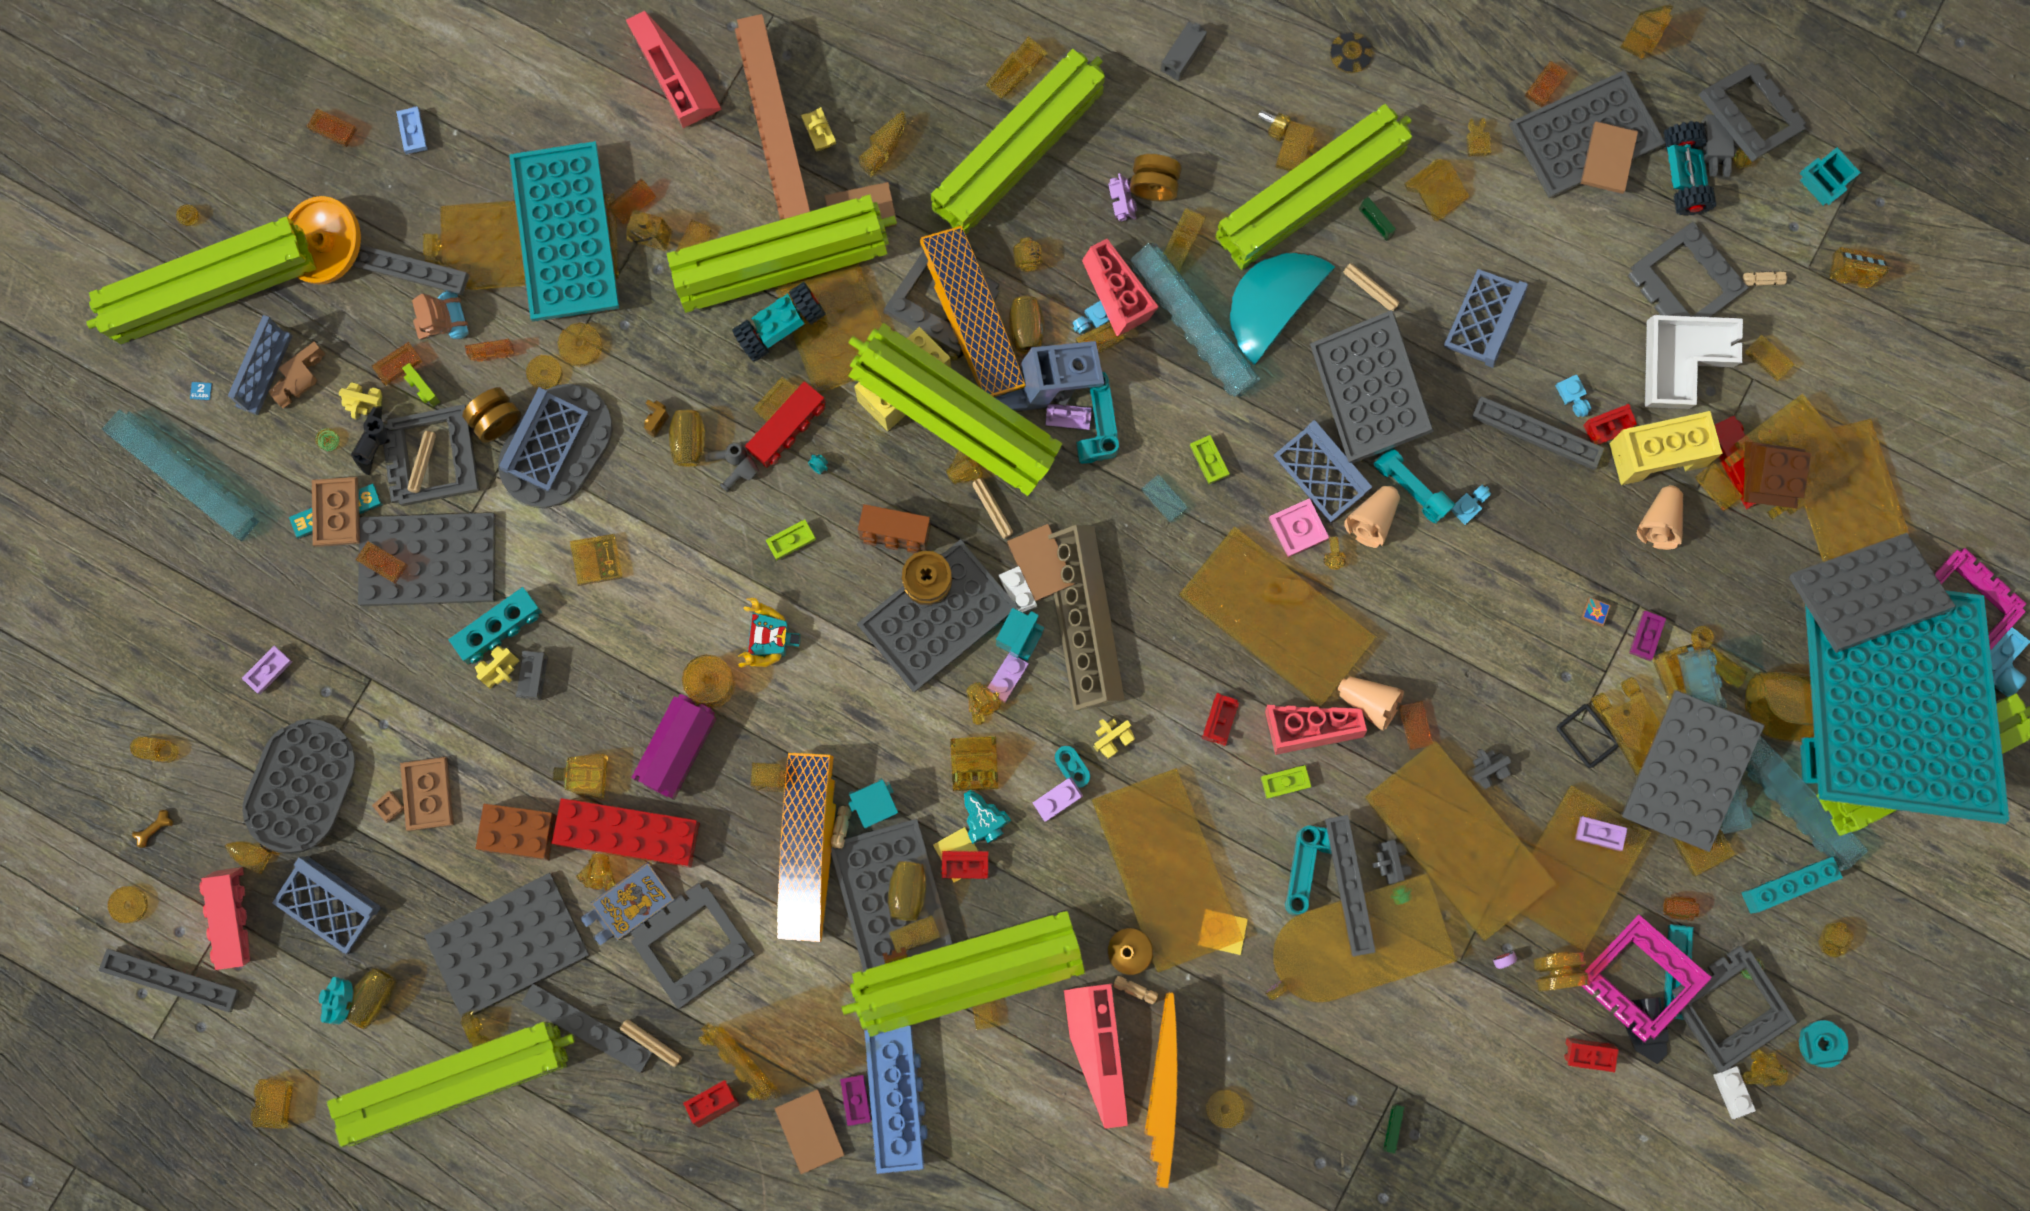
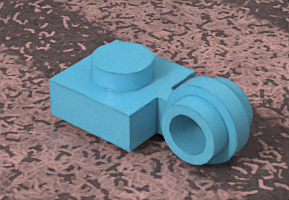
M1101 301L1087 308L1085 314L1088 318H1084V316L1077 318L1073 322V329L1081 335L1091 328L1090 324H1093L1096 330L1108 324L1110 321Z
M1574 375L1556 384V388L1565 405L1574 402L1573 411L1577 417H1585L1591 412L1589 402L1580 399L1587 392L1578 375Z
M1481 485L1473 492L1474 499L1466 493L1455 503L1456 505L1450 511L1466 525L1482 510L1477 501L1479 500L1483 503L1491 495L1490 489L1487 486Z

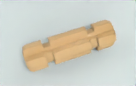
M1756 272L1755 275L1753 273H1744L1742 280L1747 286H1753L1754 283L1756 286L1774 285V283L1776 285L1786 284L1787 275L1786 272H1776V274L1774 272Z
M840 806L837 815L839 816L836 817L833 830L834 835L831 839L833 848L841 849L844 846V838L846 837L849 825L848 820L851 816V810L848 806Z
M1121 976L1116 977L1113 985L1114 988L1121 991L1123 989L1125 993L1141 1000L1143 998L1147 1003L1154 1004L1156 1002L1158 993L1152 990L1148 991L1146 990L1147 988L1132 981L1128 982L1126 981L1127 979Z

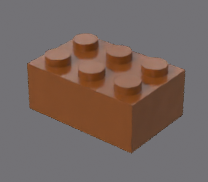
M863 504L858 526L860 540H864V544L876 546L877 543L884 544L886 548L898 550L899 547L905 548L907 552L912 554L926 551L931 530L930 517Z
M483 803L475 849L481 852L549 861L557 815L550 812Z

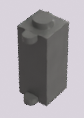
M1188 22L1162 61L1160 71L1178 82L1206 40L1207 32L1200 24Z

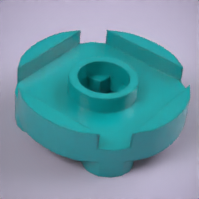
M333 977L326 990L320 992L319 1003L322 1004V1023L340 1025L346 1019L349 1010L346 1009L347 1002H352L353 987L349 980Z
M1826 1020L1814 1021L1801 1029L1799 1048L1807 1063L1821 1068H1830L1838 1065L1844 1055L1847 1054L1848 1039L1845 1032L1834 1023ZM1822 1037L1824 1041L1829 1042V1046H1825V1051L1818 1046V1042H1820Z

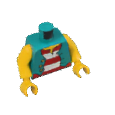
M756 598L746 599L751 601L752 607H744V610L748 612L755 611V613H752L748 650L738 655V657H744L746 662L738 664L739 667L743 668L748 665L768 667L778 662L781 657L786 656L787 646L800 647L801 634L788 633L789 624L785 621L784 616L772 607L759 603Z

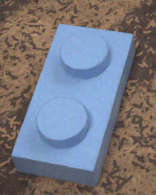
M414 107L396 111L405 153L410 154L428 150L419 108Z

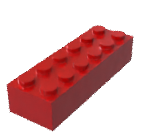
M561 798L552 844L560 847L692 868L700 823L697 820Z

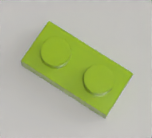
M411 364L405 365L402 368L407 374L404 378L411 387L417 386L420 390L417 395L425 404L429 401L433 407L439 404L440 400Z
M1211 435L1190 444V448L1209 485L1229 476L1230 473Z
M804 519L766 539V542L777 561L812 543L816 539Z
M1305 765L1260 777L1266 799L1311 788Z

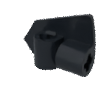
M382 406L372 408L364 422V432L351 453L354 462L366 475L371 473L377 449L388 438L384 423L381 420Z
M1660 998L1631 1000L1653 1021L1662 1013ZM1635 1022L1630 1027L1624 1024L1636 1052L1655 1064H1658L1668 1054L1666 1043L1669 1042L1667 1027L1655 1039L1650 1037L1644 1042L1632 1032L1633 1028L1637 1025Z

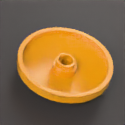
M318 196L301 202L292 210L288 218L294 222V225H298L304 230L309 245L307 248L312 254L316 270L304 272L303 275L297 278L319 285L336 281L348 272L359 253L361 232L358 220L346 204L331 197Z

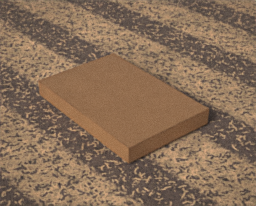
M1595 121L1580 184L1623 194L1626 189L1638 132Z
M888 182L825 195L828 207L855 198L861 199L862 196L870 194L872 202L878 203L882 219L895 215Z
M357 477L312 480L313 546L360 544L359 481Z
M1048 524L1007 541L1035 602L1075 585V583H1065L1061 578V570L1066 566V563L1058 558V545L1055 539L1048 538V535L1052 534Z
M442 757L400 763L406 831L452 826L453 814L447 758Z
M818 1089L774 1108L801 1174L845 1155Z

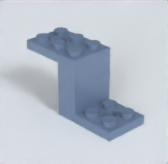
M1096 341L1032 347L1019 365L1026 385L1025 388L994 398L1014 411L1046 408L1057 393L1062 390L1102 386L1104 379ZM1072 362H1080L1083 370L1078 371L1074 369Z

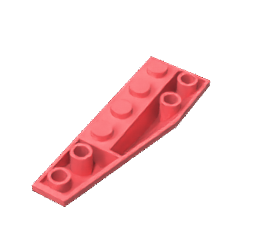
M646 11L626 19L632 34L682 128L721 110L703 73Z
M1111 984L1064 990L1069 1036L1104 1129L1128 1126Z

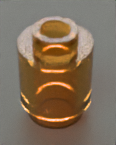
M1672 895L1664 899L1663 914L1669 916V918L1693 921L1694 917L1699 915L1700 907L1699 903H1696L1695 898Z

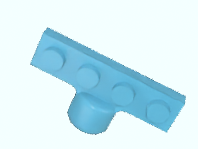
M2013 627L1990 651L1994 688L2006 697L2016 694L2027 680L2026 676L2014 668L2012 663L2030 643V640Z

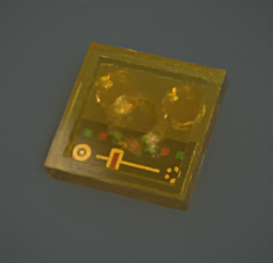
M615 534L570 541L578 586L622 579Z

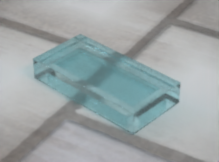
M1159 474L1141 489L1170 523L1188 508Z

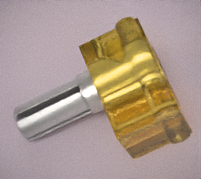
M1263 110L1259 113L1260 118L1271 123L1268 129L1269 136L1280 141L1291 124L1290 117L1282 113L1273 116Z

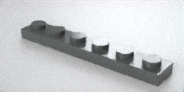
M360 245L359 253L352 267L459 295L464 294L469 278L467 272Z
M1482 396L1479 398L1471 417L1593 470L1597 468L1604 448Z
M1344 815L1325 819L1352 956L1375 953L1349 817Z
M106 949L98 970L232 1013L240 992L238 989L112 949Z
M532 984L521 1005L639 1073L643 1072L653 1052L536 984Z

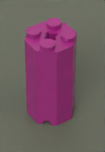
M679 694L678 698L674 696L631 778L675 800L716 721L715 713L712 709L702 704L697 707L692 702V699L682 694Z

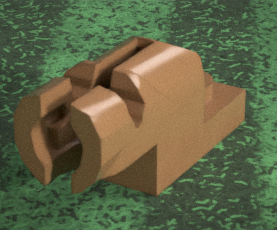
M315 342L278 368L286 378L284 380L281 378L268 392L283 409L292 403L290 397L292 394L299 398L301 394L317 382L309 367L318 364L326 354Z

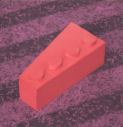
M1108 239L1090 247L1082 261L1118 337L1148 321L1159 306Z
M1267 705L1265 710L1275 755L1363 738L1367 731L1362 709Z
M243 867L214 871L201 878L200 892L201 895H204L205 899L203 913L204 917L208 919L207 938L211 941L210 959L212 964L215 965V970L241 967L250 962L248 931L243 930V925L246 924L247 913L241 907L243 896H245V887L240 886L239 876L244 875Z

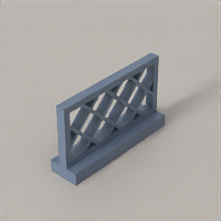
M1478 269L1444 347L1483 361L1486 366L1494 368L1526 295L1528 284L1522 281L1516 283ZM1479 278L1488 279L1491 286L1480 290L1477 284ZM1504 285L1512 288L1510 294L1501 297L1497 288ZM1494 290L1497 299L1486 303L1483 294ZM1479 296L1483 305L1472 309L1469 303L1470 299ZM1500 303L1503 309L1502 313L1492 316L1489 307ZM1485 309L1489 318L1478 322L1474 313ZM1471 314L1475 324L1463 328L1461 319ZM1491 322L1494 331L1484 335L1480 326ZM1477 328L1481 337L1469 341L1466 332ZM1463 334L1466 343L1459 346L1451 343L1454 336ZM1483 341L1486 347L1484 354L1475 352L1472 345Z
M265 315L261 318L228 394V397L236 403L235 406L238 409L255 415H259L292 339L290 333L283 331L270 317Z
M539 387L499 465L500 470L515 475L549 492L588 412L547 393L546 390ZM549 400L558 403L561 411L548 415L546 406ZM574 411L581 414L577 423L568 424L565 416L566 413ZM563 415L566 426L553 430L550 419ZM547 420L551 431L538 435L537 424ZM575 427L573 433H571L570 428ZM568 429L569 441L559 445L555 433ZM553 435L556 446L544 450L540 438ZM538 440L541 451L528 455L526 449L528 442ZM565 447L562 453L560 448ZM558 449L560 454L559 461L549 464L545 453ZM525 451L526 456L521 457L522 453ZM543 454L546 466L533 469L530 458ZM528 459L531 471L521 473L514 470L518 462ZM556 466L552 473L550 468ZM548 469L551 477L547 485L537 480L536 472ZM533 474L534 479L527 475Z
M1315 420L1274 454L1277 461L1330 523L1372 490L1369 482L1352 463L1348 462L1344 453ZM1306 434L1313 440L1312 449L1299 448L1300 439ZM1295 443H1297V448H1292V446ZM1315 444H1316L1321 450L1315 449ZM1286 451H1296L1295 463H1286L1281 458V455ZM1299 451L1312 452L1311 465L1298 464ZM1314 453H1324L1327 456V466L1313 465ZM1331 461L1334 466H1329V462ZM1289 466L1295 467V471L1293 472ZM1297 467L1311 468L1310 480L1299 479ZM1313 468L1326 469L1325 481L1312 480ZM1329 469L1339 470L1342 474L1341 483L1328 482ZM1344 477L1349 483H1343ZM1304 483H1309V489L1304 485ZM1312 484L1325 485L1324 497L1314 496L1311 493ZM1327 485L1341 486L1340 498L1326 497ZM1343 486L1353 487L1358 494L1352 499H1343ZM1318 500H1324L1323 506ZM1326 500L1339 501V510L1332 516L1325 509ZM1342 502H1348L1341 508Z
M309 856L299 857L294 864L296 867L272 903L344 954H349L373 915L378 913L381 906ZM299 873L306 876L308 886L297 888L296 877ZM313 887H322L325 890L326 899L316 901ZM308 889L311 902L300 904L298 891ZM293 892L295 905L288 907L281 900L286 893ZM332 900H341L345 912L334 914ZM327 901L329 915L319 917L316 903ZM311 905L314 918H304L301 906ZM358 912L364 916L360 925L352 926L350 913ZM345 914L348 928L337 930L335 916ZM330 917L332 931L324 932L320 927L319 919ZM348 930L350 941L345 946L339 942L338 932Z

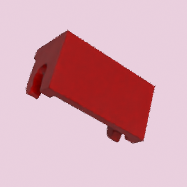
M1627 404L1588 419L1583 426L1591 443L1600 445L1614 439L1623 429L1633 428L1637 425L1630 405Z
M1216 693L1202 739L1226 746L1239 705L1238 700Z
M942 851V878L987 879L988 851Z
M1566 1038L1568 1053L1564 1057L1568 1062V1066L1615 1072L1618 1048L1613 1044Z
M726 1080L683 1103L692 1123L698 1128L740 1105Z

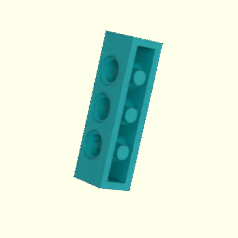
M521 587L448 640L465 663L468 665L470 663L475 664L483 658V654L488 650L493 651L497 646H501V641L505 638L518 634L521 631L520 628L526 623L531 624L535 622L542 611L528 591ZM519 609L520 616L516 619H511V613ZM501 623L500 631L492 632L493 625ZM477 636H482V643L474 646V639Z
M1829 857L1743 891L1741 894L1750 914L1781 904L1843 877L1834 857Z

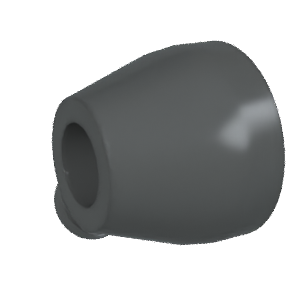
M736 442L729 444L725 450L704 451L705 462L726 459L731 465H739L747 457L745 447ZM736 448L739 450V452L737 454H732L731 450Z
M748 455L720 486L726 492H729V489L740 477L750 481L759 471L754 460Z

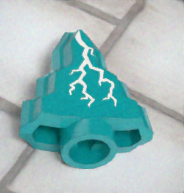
M973 790L964 793L965 808L969 813L967 823L970 830L967 834L972 844L983 839L990 843L1002 836L1004 833L1001 828L1012 821L1006 812L999 811L994 804H986L982 796Z

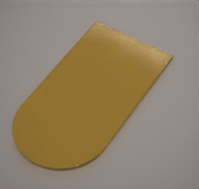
M1428 874L1364 893L1375 953L1352 956L1341 901L1293 917L1280 930L1273 950L1274 971L1277 973L1280 981L1291 993L1311 1002L1333 1001L1444 966L1457 960Z

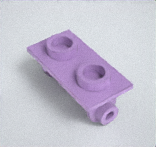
M1119 173V180L1118 178H1112L1109 183L1112 200L1120 199L1113 203L1115 218H1118V221H1125L1127 216H1130L1135 220L1137 206L1131 197V181Z
M1049 404L1047 406L1045 426L1089 430L1091 408L1064 407L1062 405Z

